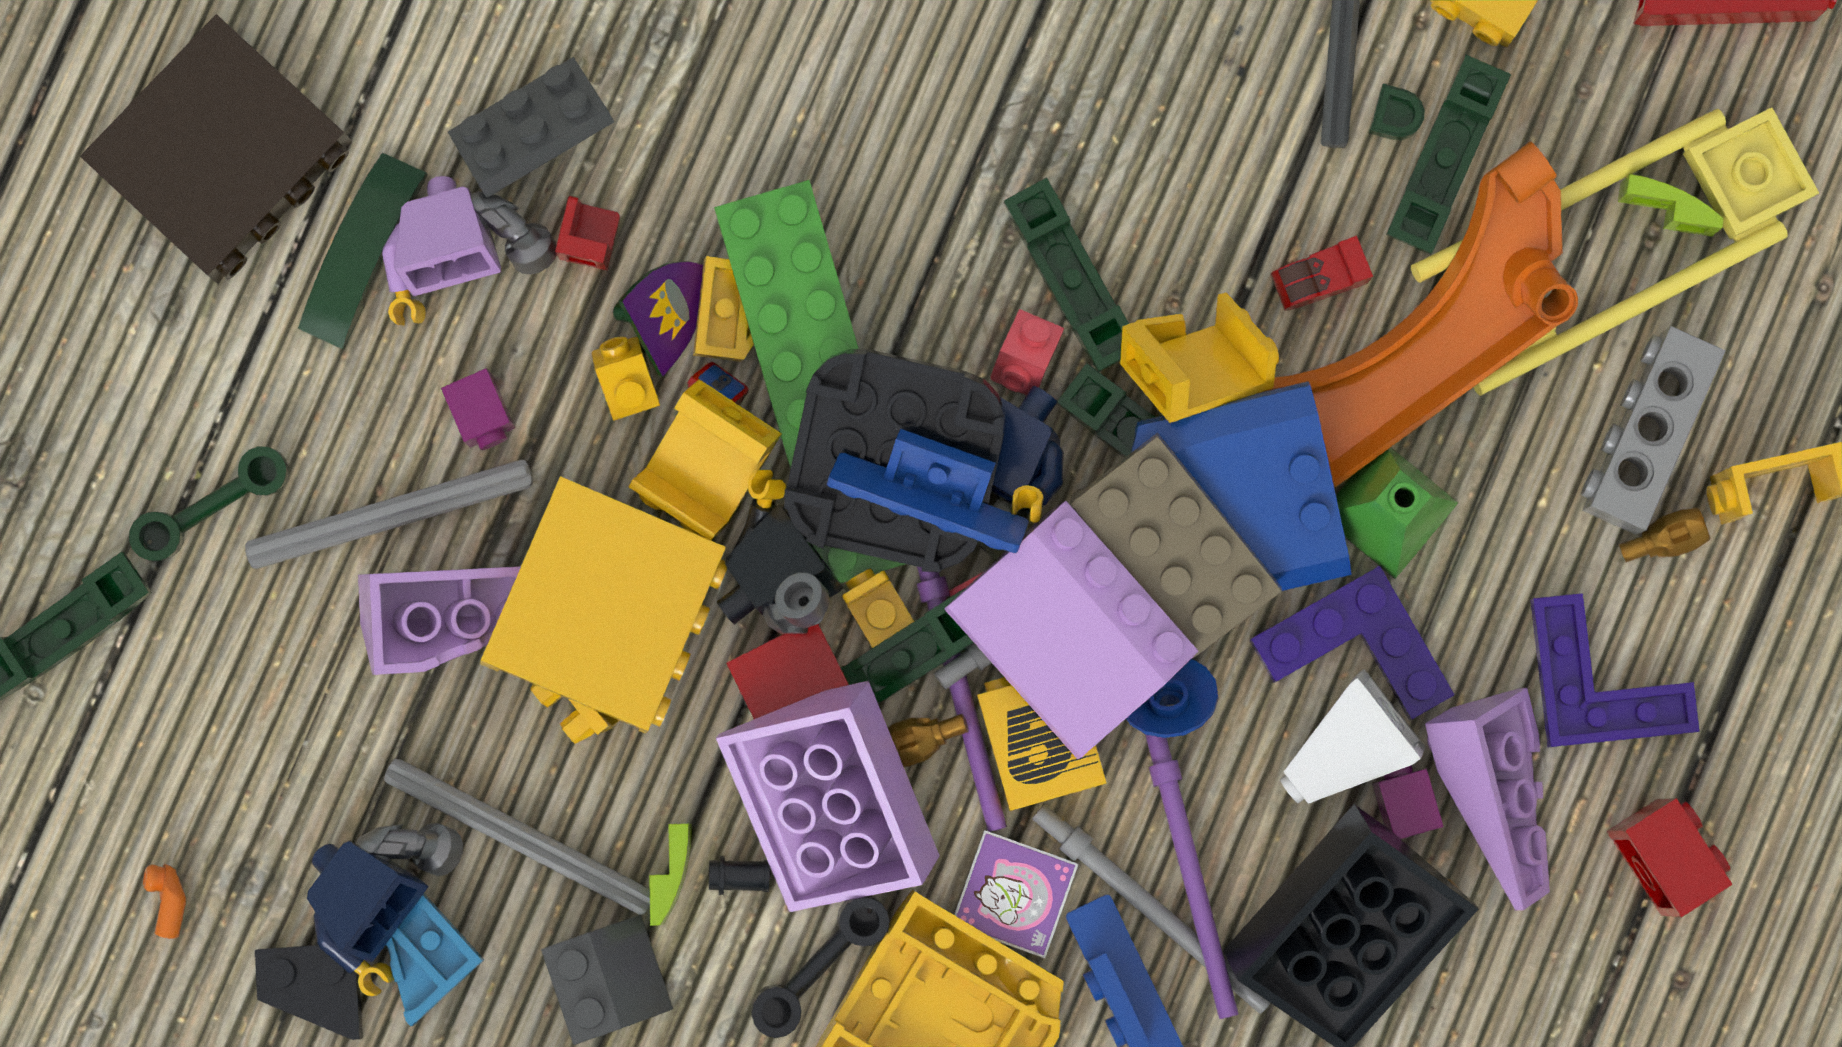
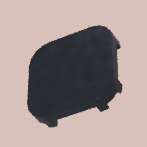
M848 349L832 355L815 371L806 389L807 395L788 484L785 488L784 509H787L793 525L806 538V542L822 549L825 546L913 565L921 567L922 572H941L945 568L959 564L974 551L978 540L956 532L943 531L934 524L909 515L896 514L888 508L873 502L846 496L841 491L829 487L827 481L839 453H846L887 468L900 429L995 462L996 464L982 502L989 505L1005 434L1006 412L999 394L985 379L963 370L870 349Z

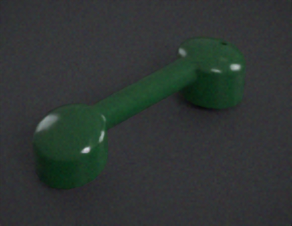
M257 446L248 450L238 464V477L174 516L166 512H148L138 517L129 530V542L132 550L139 557L150 561H163L173 557L180 551L184 543V533L249 492L266 496L279 492L285 486L289 477V466L286 458L279 451L271 447Z

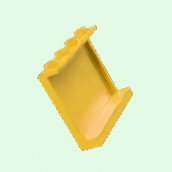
M560 476L480 660V664L497 672L499 670L625 722L639 728L638 731L642 733H647L651 724L660 727L672 700L663 696L671 678L680 681L691 653L683 650L690 632L696 635L700 634L710 611L709 607L702 605L709 586L718 590L727 571L725 560L721 559L726 547Z

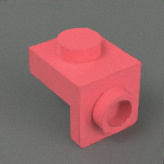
M1019 309L997 357L990 377L991 380L1011 391L1020 392L1024 395L1028 394L1032 386L1039 388L1065 328Z

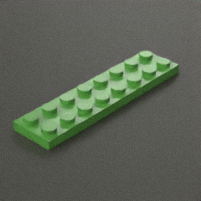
M810 180L714 207L778 429L782 433L781 439L790 470L807 395L806 389L813 374L832 355L848 349H859ZM813 545L840 583L847 582L870 568L875 574L883 570L906 565L834 547L825 546L822 549Z

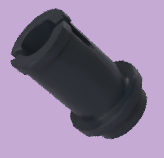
M719 856V860H709V890H718L719 895H724V890L769 892L770 865L768 860L725 861V856Z

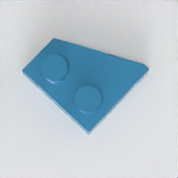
M425 893L386 943L391 959L390 966L394 981L398 984L405 1012H403L405 1021L410 1026H414L485 960Z

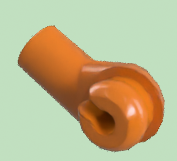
M165 863L163 867L151 864L145 869L143 885L146 891H157L160 895L161 903L154 933L163 938H178L186 906V895L177 871L173 867Z

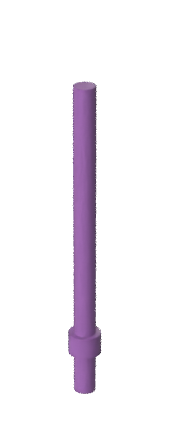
M917 567L921 580L920 583H917L921 603L927 602L928 610L930 611L944 602L946 597L950 596L945 576L940 577L939 572H922V568ZM958 653L957 655H955V656L952 657L951 659H949V660H947L946 662H944V663H943V666L947 665V664L950 663L952 660H954L955 658H957L958 656H960L961 653ZM966 675L949 688L956 715L963 714L968 725L969 732L962 734L987 831L991 832L1006 828L1007 825Z
M1145 734L1153 766L1149 767L1153 786L1159 787L1218 1016L1219 1019L1236 1016L1239 1013L1178 781L1183 780L1178 760H1172L1167 738Z

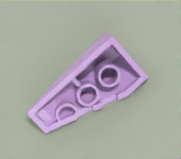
M1518 688L1452 707L1425 723L1428 734V746L1433 753L1438 774L1514 909L1525 910L1548 894L1550 890L1546 832L1537 825L1536 821L1537 799L1543 798L1542 782H1534L1532 752H1540L1539 732L1528 689Z

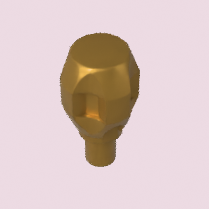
M1700 508L1682 509L1662 516L1647 527L1648 530L1641 533L1642 536L1621 543L1619 547L1627 563L1646 555H1650L1651 558L1655 556L1659 558L1680 556L1701 547L1710 541L1711 537Z
M963 714L942 721L938 718L933 720L931 718H908L887 727L903 767L928 760L940 749V746L947 744V739L969 732Z

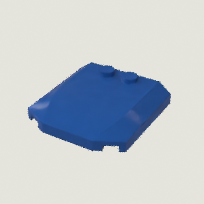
M1309 382L1257 393L1169 423L1164 416L1137 422L1131 452L1158 432L1282 586V591L1352 575L1349 553L1319 415Z

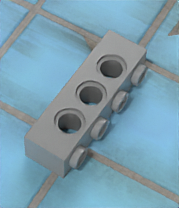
M1672 326L1663 331L1660 336L1653 334L1650 337L1640 360L1647 364L1640 381L1632 379L1621 401V406L1627 408L1620 426L1612 424L1601 446V451L1607 453L1600 471L1595 468L1591 470L1583 486L1581 495L1586 497L1587 501L1582 511L1635 535L1647 530L1726 350ZM1661 372L1671 373L1678 379L1680 389L1677 396H1668L1660 390L1658 378ZM1641 417H1650L1658 423L1660 435L1657 441H1648L1641 436L1638 430V423ZM1622 461L1632 462L1638 467L1640 480L1637 486H1628L1619 478L1618 468Z

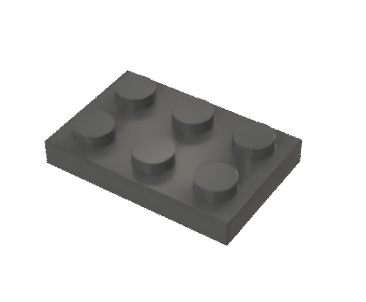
M572 57L564 63L550 68L545 74L522 88L508 93L503 99L480 113L466 118L461 124L449 130L448 134L482 192L488 198L614 123V120L579 64Z

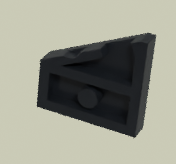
M319 945L255 950L257 1000L351 1040L363 1038L361 995L358 985L359 975L353 971L349 974L328 956Z

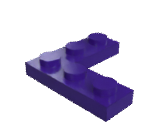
M1380 566L1250 639L1252 646L1275 683L1360 634L1409 720L1416 718L1455 695Z
M1583 593L1533 598L1530 600L1548 748L1700 732L1694 682L1602 692L1594 691Z

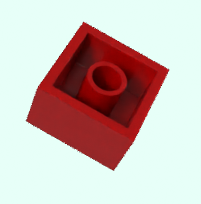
M1677 798L1656 799L1606 832L1660 915L1682 918L1733 884L1726 875L1731 870L1728 861L1714 844L1710 847L1707 846L1698 832L1703 827L1700 818L1686 801L1680 804Z

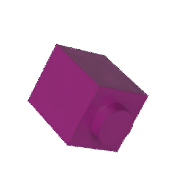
M487 368L441 388L462 439L470 448L476 445L479 446L480 450L494 447L508 439L505 432L515 429L495 379Z
M1412 765L1384 775V780L1372 783L1384 826L1400 839L1444 827L1427 769L1413 772Z

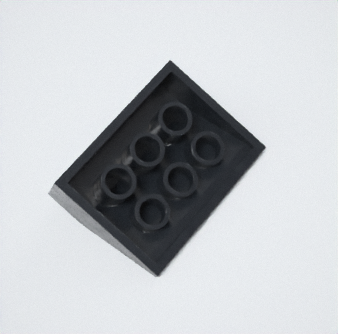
M1354 804L1226 946L1223 952L1239 982L1334 1047H1354L1479 908L1390 829Z

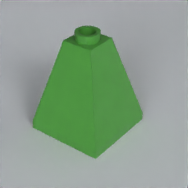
M1392 447L1353 474L1336 494L1345 538L1394 579L1398 577L1458 504L1455 499ZM1394 497H1396L1401 502L1402 507L1397 505Z

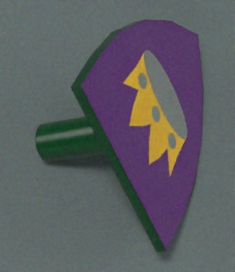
M680 261L665 263L656 267L636 281L614 306L613 316L615 320L631 324L658 376L663 377L674 365L690 343L696 329L703 273L702 264Z

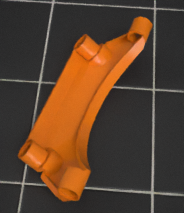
M1533 142L1527 143L1483 176L1467 232L1454 259L1436 286L1407 318L1366 348L1316 370L1290 376L1275 377L1274 388L1266 390L1269 391L1309 382L1319 415L1334 488L1555 327L1569 320L1578 307V295L1572 286L1559 274L1552 263L1554 259L1563 253L1561 190L1554 181L1557 177L1554 169ZM1552 290V292L1546 298H1544V296Z

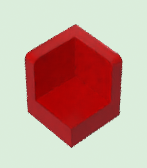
M569 196L555 250L559 259L608 271L620 222L619 213L582 204L578 197Z

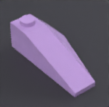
M521 566L358 575L360 625L372 675L425 672L440 666L442 663L487 646Z

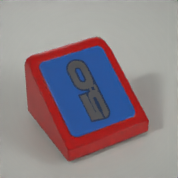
M714 362L706 364L691 376L687 382L689 388L700 379L738 405H740L749 392V388Z

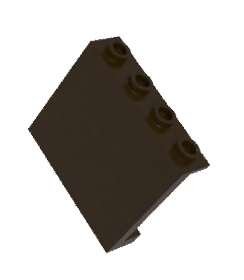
M216 14L80 157L207 276L218 284L224 277L230 279L243 268L247 262L245 254L257 242L261 244L267 242L281 226L279 219L291 206L298 208L309 199L315 190L313 183L325 170L329 173L333 172L344 162L349 154L346 148L352 141L344 131Z

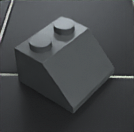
M642 915L541 949L573 1046L674 1009Z

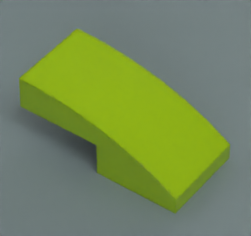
M1629 174L1620 183L1618 202L1666 210L1663 229L1710 237L1722 229L1724 218L1701 200L1681 189L1661 181Z
M668 824L669 874L649 875L650 926L665 924L680 895L690 858L692 824Z

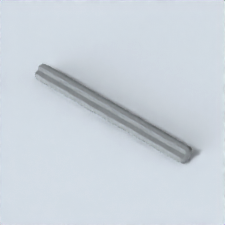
M518 460L250 540L245 545L246 556L252 568L266 567L530 488L533 485L532 474L525 460Z
M394 759L389 765L384 780L393 787L639 915H644L649 910V888L401 759Z

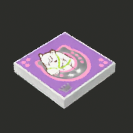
M984 830L954 915L1001 943L1045 958L1078 863Z

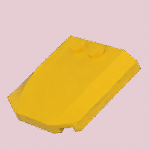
M912 890L896 910L890 920L888 932L875 945L821 1035L816 1047H1054L1060 1034L1061 1020L1059 1019L1064 981Z

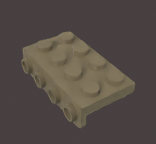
M1158 432L1085 489H1078L1071 495L1070 504L1076 513L1197 648L1199 652L1194 657L1282 592V586Z

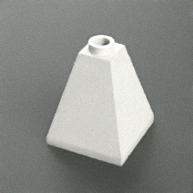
M1363 669L1354 677L1284 770L1285 776L1280 781L1288 794L1297 803L1305 799L1309 804L1413 765L1421 759L1426 747L1366 670Z

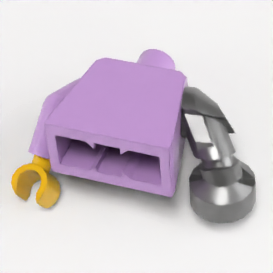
M435 177L427 184L428 196L408 201L401 207L400 222L395 226L383 247L382 256L389 291L395 292L396 299L389 306L388 314L395 324L404 326L405 318L403 311L409 305L413 322L420 324L426 317V310L421 301L411 298L410 293L414 297L500 273L501 265L490 229L501 238H508L505 244V253L515 269L522 274L532 275L548 268L556 258L555 250L557 244L547 227L538 223H526V220L515 211L519 207L501 196L493 194L486 198L484 193L479 191L472 194L467 187L457 188L456 182L450 177Z

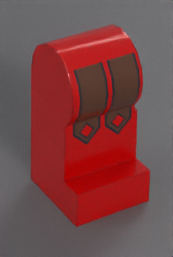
M1357 235L1340 241L1337 245L1311 254L1308 258L1285 265L1270 274L1285 311L1300 308L1367 285L1373 277Z

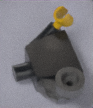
M755 470L748 479V491L754 499L751 502L746 524L733 551L725 560L726 567L736 579L738 585L720 598L717 604L734 625L756 608L764 616L768 627L782 634H805L808 632L809 627L817 625L822 621L828 609L829 598L839 593L844 587L814 548L813 544L806 542V538L793 525L786 510L780 504L776 506L773 502V499L784 497L785 483L782 480L772 479L773 472L771 470Z

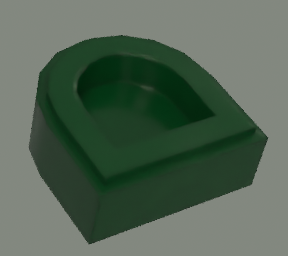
M1383 83L1368 133L1391 140L1410 138L1419 130L1424 120L1425 110L1422 101L1416 94L1408 90Z

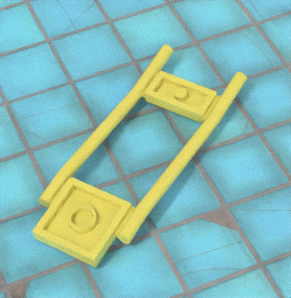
M1771 107L1729 129L1726 126V119L1719 109H1715L1560 189L1562 211L1627 177L1629 174H1633L1683 148L1685 159L1713 210L1724 218L1723 228L1729 239L1734 240V243L1558 335L1555 332V327L1473 388L1476 393L1482 396L1744 259L1786 239L1788 235L1783 223L1777 220L1776 216L1819 194V191L1773 108ZM1462 240L1411 265L1412 274L1417 282L1421 283L1447 270Z

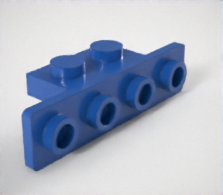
M900 429L887 468L846 453H839L827 481L829 487L841 491L846 496L873 502L888 508L896 514L909 515L934 524L943 531L956 532L981 541L990 548L1006 550L1011 553L1018 552L1029 523L1028 519L1013 515L1010 512L982 503L996 464L995 462Z
M1103 895L1068 912L1066 920L1091 970L1084 973L1083 977L1095 1002L1104 998L1113 1015L1106 1019L1105 1023L1116 1046L1120 1047L1126 1044L1127 1047H1183L1110 895Z

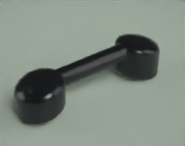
M872 896L844 901L837 915L839 929L785 986L773 984L765 986L757 992L752 1001L751 1015L759 1032L773 1038L784 1037L793 1032L801 1018L802 1011L799 999L852 943L866 947L875 945L884 938L888 932L890 921L887 910L879 900Z

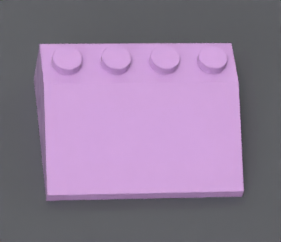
M1067 501L1046 513L1039 522L1035 523L1024 534L1017 553L1005 551L944 608L1077 759L1084 756L1163 687L1199 652Z
M869 681L820 692L722 732L716 737L789 912L915 887L924 883L940 855Z

